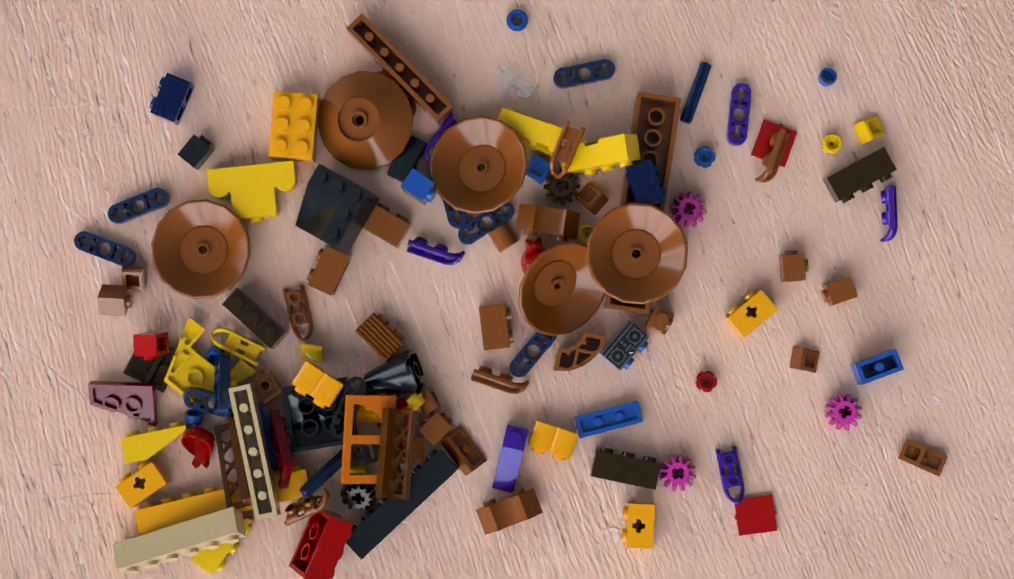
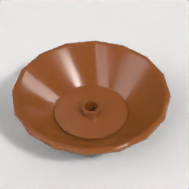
M357 71L341 77L327 90L319 106L318 129L323 145L335 160L352 169L373 170L388 165L404 151L412 134L413 112L408 96L396 81L379 72ZM360 116L364 118L362 124H359L358 118Z
M487 116L466 118L449 127L435 144L430 160L431 180L435 183L434 187L440 198L454 209L471 214L492 212L510 202L523 186L528 168L526 147L517 131L502 120ZM485 165L484 171L480 172L479 167Z
M208 199L186 201L170 209L157 224L151 242L152 263L161 281L175 293L192 299L214 298L232 289L244 275L250 258L249 235L240 217L226 205ZM202 246L207 247L205 254H202L200 251Z
M628 203L611 209L596 222L588 238L586 260L592 279L605 294L622 303L646 304L662 299L678 285L687 268L688 246L682 228L669 213L652 204ZM633 250H638L640 252V256L638 258H634L632 256Z
M575 241L555 244L539 253L527 267L519 286L518 306L524 321L536 332L550 336L571 333L586 324L599 309L605 293L592 279L586 260L587 245Z

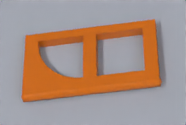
M346 394L341 483L376 484L377 474H350L351 444H380V434H352L354 404L368 407L375 412L382 423L383 408H397V395Z

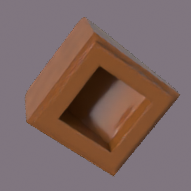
M590 182L579 193L578 197H575L593 215H596L608 202L607 196Z
M793 347L790 368L816 373L820 352Z

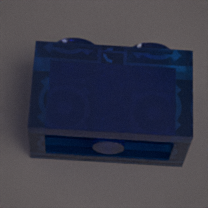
M167 73L159 82L158 89L160 90L157 97L154 96L151 100L150 113L178 125L195 86L189 81Z
M651 159L625 167L624 172L635 203L656 206L665 201L664 197L667 194L664 185H659L656 177L659 176L656 163L652 164Z

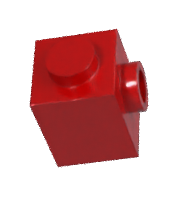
M144 332L133 335L135 357L144 356V360H155L157 356L169 354L168 332Z

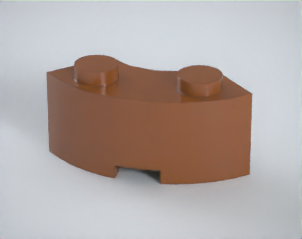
M520 204L516 229L524 231L525 236L537 237V234L555 236L554 240L567 242L568 238H577L580 213L535 204Z
M583 332L581 339L574 346L567 349L558 348L553 370L570 371L586 365L599 353L606 336Z
M524 487L512 491V496L496 501L495 498L483 502L484 507L476 510L485 535L543 513L534 488L525 491Z

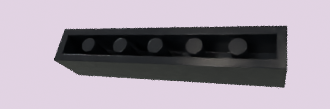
M434 449L425 457L428 461L422 467L418 464L412 470L410 500L394 497L382 498L377 502L379 507L374 512L370 509L361 517L363 522L358 527L355 524L353 525L352 534L347 539L346 544L361 560L459 469L442 449L438 452ZM401 481L399 483L398 493H402L403 485Z

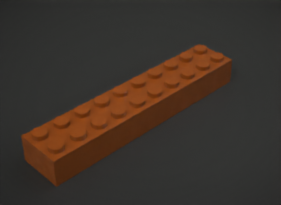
M638 92L630 134H637L641 160L632 162L633 166L625 167V170L649 162L663 203L656 205V207L664 210L681 98ZM625 172L619 206L635 203ZM633 250L632 256L634 258H638L640 256V252L638 250ZM607 294L605 296L604 309L642 315L649 314L650 302L646 304L622 303Z

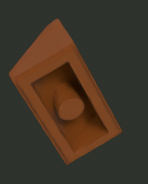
M462 426L440 441L465 476L487 461Z

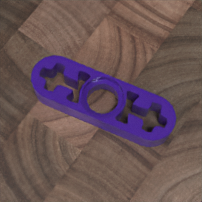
M738 83L731 90L726 139L732 146H740L747 139L751 88L745 83ZM743 88V92L747 93V95L743 96L742 104L734 105V102H739V95L735 94V92ZM736 109L743 110L745 118L741 121L734 119L733 111ZM732 123L735 125L744 124V128L739 127V135H742V138L738 142L735 141L734 137H731V134H734L736 131V126L732 127Z

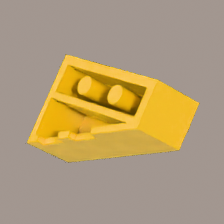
M512 107L502 108L498 119L517 131L525 147L551 158L563 128L552 123L540 121L539 118L532 115L520 114L519 110Z
M620 134L600 138L598 141L590 143L580 142L572 164L566 173H584L585 176H592L598 174L597 170L601 169L602 172L615 170V166L618 165L620 168L633 166L632 162L641 160L637 134ZM561 162L562 170L566 165L564 162Z

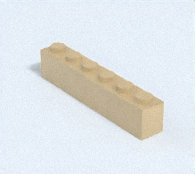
M246 384L229 388L255 519L260 520L281 515L255 387L253 384Z
M235 507L226 508L113 544L116 570L124 572L126 575L138 573L139 569L158 567V564L162 562H175L181 556H194L199 553L198 551L204 549H217L223 543H236L239 541V538L246 537L242 511Z

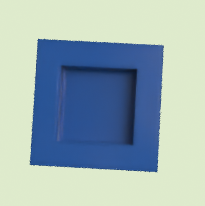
M535 154L528 164L526 175L542 185L550 172V163Z

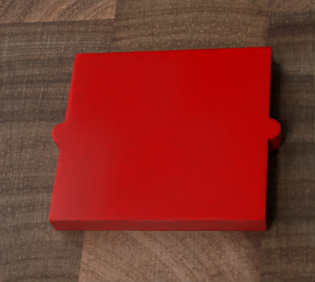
M763 120L751 156L763 160L764 155L772 151L773 146H770L772 134L780 132L782 128L786 130L785 133L790 134L780 163L781 167H785L797 131L783 127V124L777 125Z
M772 495L743 498L740 504L734 503L736 512L734 519L737 520L739 536L777 531L775 518L777 511L774 510Z

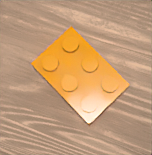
M274 91L269 157L271 159L315 163L321 100L317 94Z

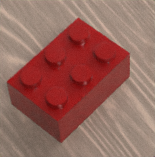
M325 508L321 512L310 516L289 567L304 579H332L337 562L343 555L345 543L352 534L354 524L338 513Z

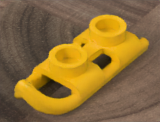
M217 328L211 333V339L217 347L256 367L259 364L256 362L260 351L266 350V347L230 329ZM217 332L229 333L224 346L216 340L215 335ZM241 340L249 343L248 347L240 343ZM240 349L245 353L242 355L237 353L236 350Z

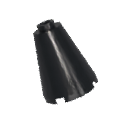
M412 349L406 350L365 373L363 380L366 383V391L371 395L423 391L425 389V382L421 383L420 376H424L417 354H411Z

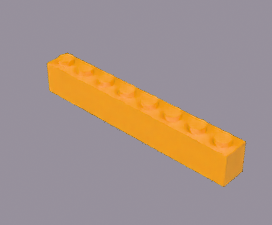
M301 465L293 467L289 486L284 489H279L278 485L281 476L280 470L273 472L279 502L304 497L299 489L310 479L308 468L302 469ZM214 486L203 489V494L196 495L195 491L182 494L183 499L174 500L173 496L161 499V504L153 506V502L139 505L140 509L134 511L139 536L226 509L224 489L217 490V487ZM237 489L231 496L232 503L241 501L240 492ZM253 505L238 509L242 512L253 509Z

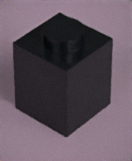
M193 135L177 155L196 170H199L214 150L209 147L212 143L203 135L200 138Z

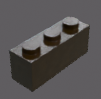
M883 147L827 177L823 181L835 203L842 200L844 204L855 198L853 193L858 190L864 193L874 187L873 182L880 180L882 183L893 177L891 173L897 169Z
M236 288L222 304L271 349H274L288 334L282 326L241 289Z
M601 447L600 451L595 450L590 476L656 490L661 466L660 463H656L657 458L643 456V460L634 458V453L622 451V455L613 453L614 449Z

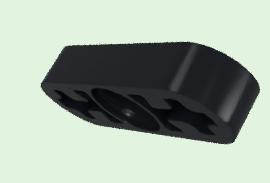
M360 377L350 378L342 394L330 426V431L336 438H343L344 432H341L340 435L337 434V429L334 426L335 424L339 425L342 418H337L338 414L345 415L342 410V404L345 402L346 393L351 394L353 388L350 387L351 382L355 383L356 380H359L360 386L363 387L362 391L358 390L356 392V395H364L366 391V383ZM354 404L353 422L360 406L358 404Z

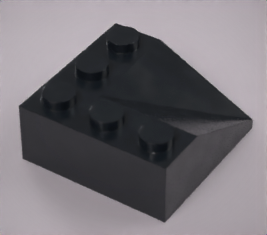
M318 164L308 181L295 226L347 255L380 198L364 187Z
M349 377L337 378L345 386L331 407L325 406L324 409L313 403L314 398L309 394L303 396L294 390L295 385L281 387L288 435L291 440V453L343 445V438L334 437L330 431V426ZM345 402L342 404V410H343L344 413H345ZM339 413L337 418L342 419L339 425L335 424L334 428L337 429V434L340 435L341 432H344V416ZM356 420L353 422L352 434H358Z

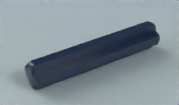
M701 62L680 118V121L686 124H690L693 120L712 67L711 64Z
M343 449L300 487L299 491L302 496L309 498L342 467Z

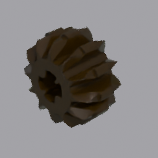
M567 173L560 179L554 176V179L546 176L545 180L550 184L544 185L543 189L551 190L546 194V197L549 198L554 195L552 200L554 204L558 198H561V205L565 203L564 198H567L568 202L572 203L573 199L570 194L575 197L579 195L577 191L573 190L580 188V184H573L578 179L577 175L570 178L571 173ZM565 182V187H568V189H563L561 192L558 191L559 186H556V184Z
M343 484L340 492L341 497H343V504H348L349 510L353 507L356 508L357 512L361 508L367 511L369 506H374L377 498L375 497L376 484Z

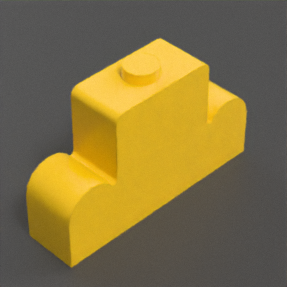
M294 161L206 170L208 189L211 195L219 200H225L231 196L232 211L240 217L241 221L250 220V223H261L264 218L278 217L277 190L283 193H291L296 189L298 183L296 163Z

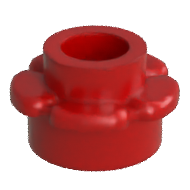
M711 371L700 372L696 377V387L699 390H703V392H710L717 385V379Z

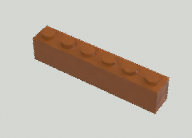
M362 13L346 28L348 34L438 125L450 112L454 111L453 105Z

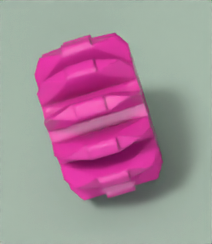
M692 191L688 192L687 198L683 192L679 194L681 200L674 197L672 201L676 205H671L669 208L676 211L671 216L673 218L679 217L676 221L678 224L682 220L684 221V228H688L689 221L693 227H696V220L699 222L704 220L699 214L707 213L706 209H700L706 202L698 203L697 200L701 196L697 194L693 199ZM686 204H688V207L692 206L693 208L691 215H688V212L686 214L683 212Z
M837 394V400L833 397L829 399L833 404L832 406L825 405V408L830 410V413H826L825 417H832L828 424L834 425L836 423L837 430H840L842 426L845 430H850V424L853 426L858 425L854 418H862L860 414H856V411L862 410V407H855L858 399L854 398L850 401V394H846L844 398L842 394ZM846 407L845 410H848V413L841 417L842 414L839 413V409Z
M679 454L677 461L674 455H670L671 463L665 459L662 461L667 466L666 469L660 467V471L665 472V475L659 476V479H668L664 483V487L667 488L672 483L671 489L675 492L677 484H679L681 491L685 490L683 483L692 486L688 478L695 479L696 475L690 474L689 471H693L696 468L695 466L687 467L691 462L689 458L682 463L683 455ZM674 468L682 469L680 472L682 476L680 478L677 476L675 478L672 477L674 474L672 470Z

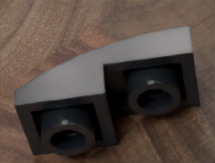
M411 135L404 151L392 161L387 175L403 183L412 168L417 169L416 163L425 152L427 142Z

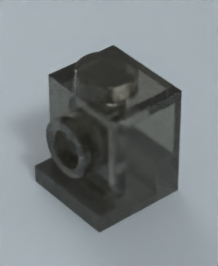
M351 444V457L355 461V465H368L377 462L380 444ZM369 445H372L374 457H371Z

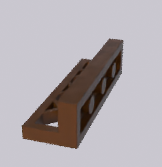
M383 408L375 497H394L410 500L417 411L402 408ZM405 414L409 415L407 426L404 424ZM404 437L407 441L405 449L402 446V439ZM402 459H403V461H404V463H405V467H404V470H403V471H402V469H401V467H400V463H401V460H402ZM400 481L403 485L402 493H398Z
M233 416L228 418V424L215 426L214 430L227 508L235 507L238 509L251 506L252 500ZM230 430L231 439L228 443L221 439V431ZM229 448L233 450L234 460L231 463L226 461L224 457ZM232 469H235L237 473L235 484L228 480V475ZM237 489L240 492L241 501L232 503L231 496Z

